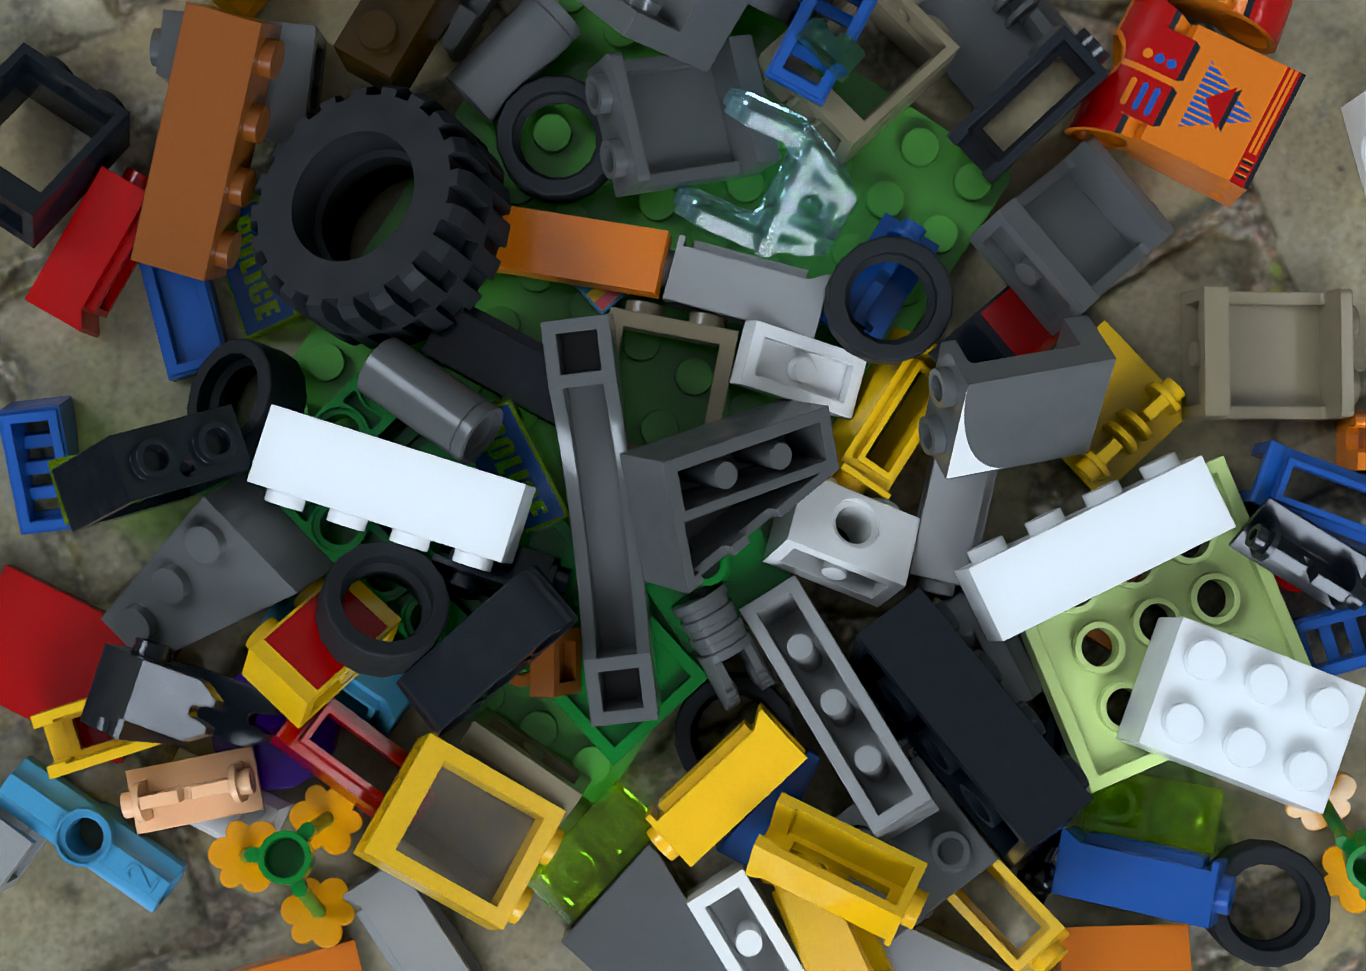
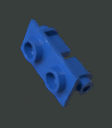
M888 213L884 214L869 240L881 236L905 237L929 248L934 254L940 247L924 236L927 231L918 223L908 218H904L903 222ZM882 262L866 268L857 276L850 290L849 307L854 321L865 333L877 339H882L919 278L911 269L899 263ZM823 311L819 318V322L829 328L825 313Z

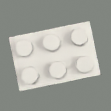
M1158 617L1115 739L1290 807L1323 814L1366 688L1186 617Z

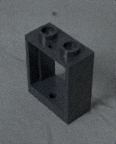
M23 42L0 65V126L30 97L92 138L42 192H39L0 166V227L32 248H35L86 194L100 168L103 166L109 169L130 147V111L112 93L103 89L96 90L73 75L69 67L57 57L52 55L44 56Z
M229 404L109 435L52 470L71 530L76 532L191 499L251 469L252 463L233 406Z

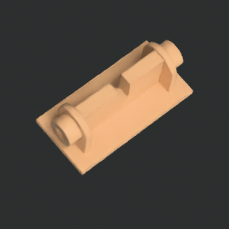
M253 746L127 770L125 773L129 792H124L120 795L122 814L126 819L134 817L137 835L265 809Z

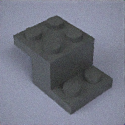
M577 0L624 37L704 72H708L747 4L786 23L799 0Z

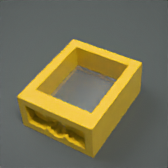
M428 733L417 738L353 854L488 930H504L508 922L513 925L516 924L526 911L533 896V889L527 885L538 864L547 865L557 852L564 837V831L558 828L566 811L441 738L436 737L434 734Z

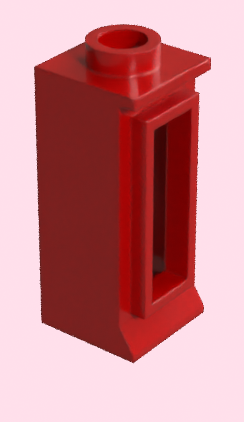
M102 166L24 300L76 330L98 338L100 335L99 317L107 318L138 262L131 260L148 178L128 166L122 176Z
M334 697L299 729L288 718L281 725L269 729V732L273 734L272 740L269 743L371 818L374 817L385 795L312 742L310 738L327 716L398 770H400L409 754ZM428 790L410 825L416 823L430 806L435 795L432 791Z

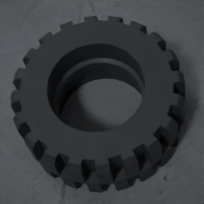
M393 85L384 86L381 91L375 86L351 90V98L345 100L341 95L334 96L319 104L322 111L315 116L304 115L292 126L296 132L285 144L279 141L269 155L274 161L268 173L261 172L255 187L256 193L260 196L259 204L251 205L250 229L258 234L251 238L255 262L262 266V278L269 289L280 296L283 303L339 340L353 346L363 344L369 349H376L385 340L397 337L406 344L412 345L426 339V331L432 329L436 333H440L454 324L456 320L453 315L462 307L470 310L482 297L477 291L484 280L488 278L493 281L501 264V261L496 258L499 247L506 248L511 225L503 219V216L510 214L511 211L510 192L503 185L504 172L498 160L488 152V147L435 99L424 93H413L407 87ZM414 178L411 203L397 230L374 251L350 260L352 233L363 210L380 192L402 180Z

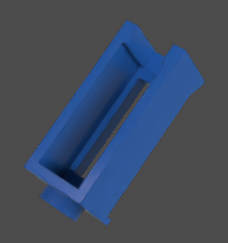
M1273 440L1254 444L1251 456L1262 460L1252 488L1239 491L1245 507L1257 511L1268 496H1271L1345 543L1366 551L1365 525L1283 496L1293 468L1366 494L1365 475L1288 448Z
M1071 826L1062 829L1051 893L1209 929L1218 922L1219 914L1229 916L1235 894L1236 877L1226 875L1228 858L1221 857L1214 860L1212 865H1210V855L1099 831L1085 833L1079 826Z

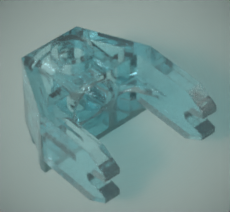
M729 87L722 101L726 105L724 112L745 126L783 142L788 148V152L757 209L745 210L699 189L679 186L673 198V202L676 203L674 212L700 228L755 250V255L760 257H771L780 252L792 253L795 256L827 255L857 201L848 170L805 116L749 91Z

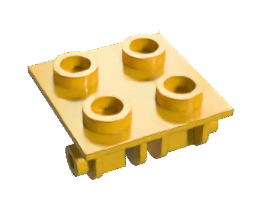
M1105 320L1096 328L1115 355L1116 361L1089 452L1061 458L1091 490L1117 479L1120 481L1183 421L1181 399L1185 396V392L1169 377L1163 381Z

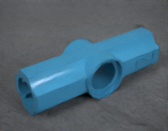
M34 756L26 757L10 773L1 786L0 807L54 844L57 853L65 862L76 867H87L150 912H155L174 890L189 864L146 834L137 835L136 827L127 821L122 811L116 805L109 802H98L62 776L50 780L46 769L47 765ZM85 818L95 820L103 830L104 840L100 849H93L82 840L80 826Z

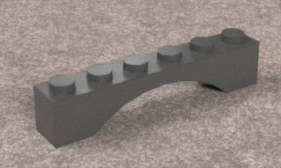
M603 314L540 322L548 388L560 446L570 514L579 596L583 664L591 727L658 720L662 703L647 582L644 581L619 454L630 450L614 316L613 314Z

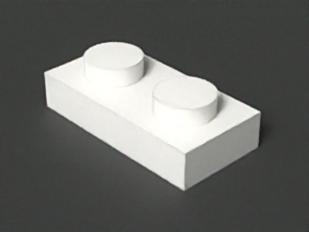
M746 320L729 383L778 399L828 405L830 415L852 419L866 361L848 353L843 348L758 320Z

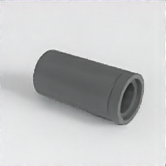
M522 0L446 76V79L477 113L492 124L501 115L506 101L523 85L536 80L582 34V31L556 0Z
M397 337L385 340L370 354L358 377L357 387L360 393L463 465L473 463L489 448L502 425V409Z

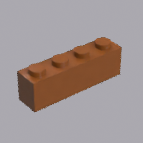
M186 2L131 255L132 261L201 281L226 276L227 269L231 270L235 266L242 245L241 233L236 232L241 207H246L250 202L256 183V172L254 169H250L256 144H260L263 141L270 122V108L265 105L270 79L274 80L279 75L284 61L285 45L283 41L279 40L282 25L211 5Z

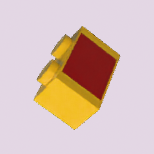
M322 577L299 593L293 603L296 608L280 622L275 617L267 619L252 633L245 644L249 650L242 675L298 729L359 675V673L336 661L321 642L315 615L318 597L325 580ZM361 580L353 583L345 594L343 610L345 616L355 629L372 639L392 642L402 619Z

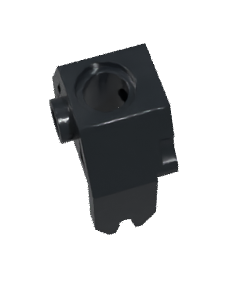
M136 637L133 647L105 643L80 718L81 722L103 731L108 736L118 740L186 746L188 741L214 736L242 747H251L269 742L273 737L272 733L256 723L257 716L259 714L280 716L281 712L252 684L172 659L175 648L149 639Z

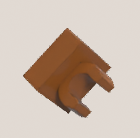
M571 627L530 663V670L528 672L519 673L509 683L517 687L530 686V697H559L580 693L581 627Z

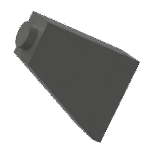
M163 9L161 28H155L151 35L150 61L152 66L156 67V73L169 84L184 11ZM268 21L282 25L279 40L283 41L285 45L282 68L276 79H270L265 105L270 108V122L263 141L274 148L279 141L285 144L296 132L292 126L304 115L313 117L319 113L327 40L317 26Z

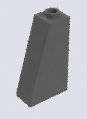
M650 838L644 842L569 925L561 941L592 971H727L687 905V890L668 858L653 844Z

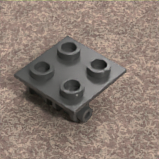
M923 0L918 4L927 15L939 18L950 30L953 40L960 46L945 74L973 109L978 107L1064 25L1074 36L1076 35L1049 0Z
M919 755L911 759L910 762L940 810L886 842L928 863L918 888L928 892L929 896L914 928L929 919L934 914L933 909L998 860L994 852ZM855 803L836 817V819L877 838ZM849 877L853 884L886 899L887 895ZM900 924L894 939L909 928Z

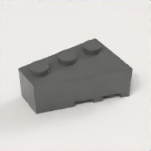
M779 399L619 453L644 581L689 594L704 582L701 575L727 553L736 555L750 544L748 536L772 516L781 518L838 471L839 465L829 406Z
M245 472L200 499L103 615L101 620L127 647H133L135 638L141 637L171 646L177 651L300 592L329 572L334 563L277 504L264 500L266 492L259 485L247 482L248 474Z

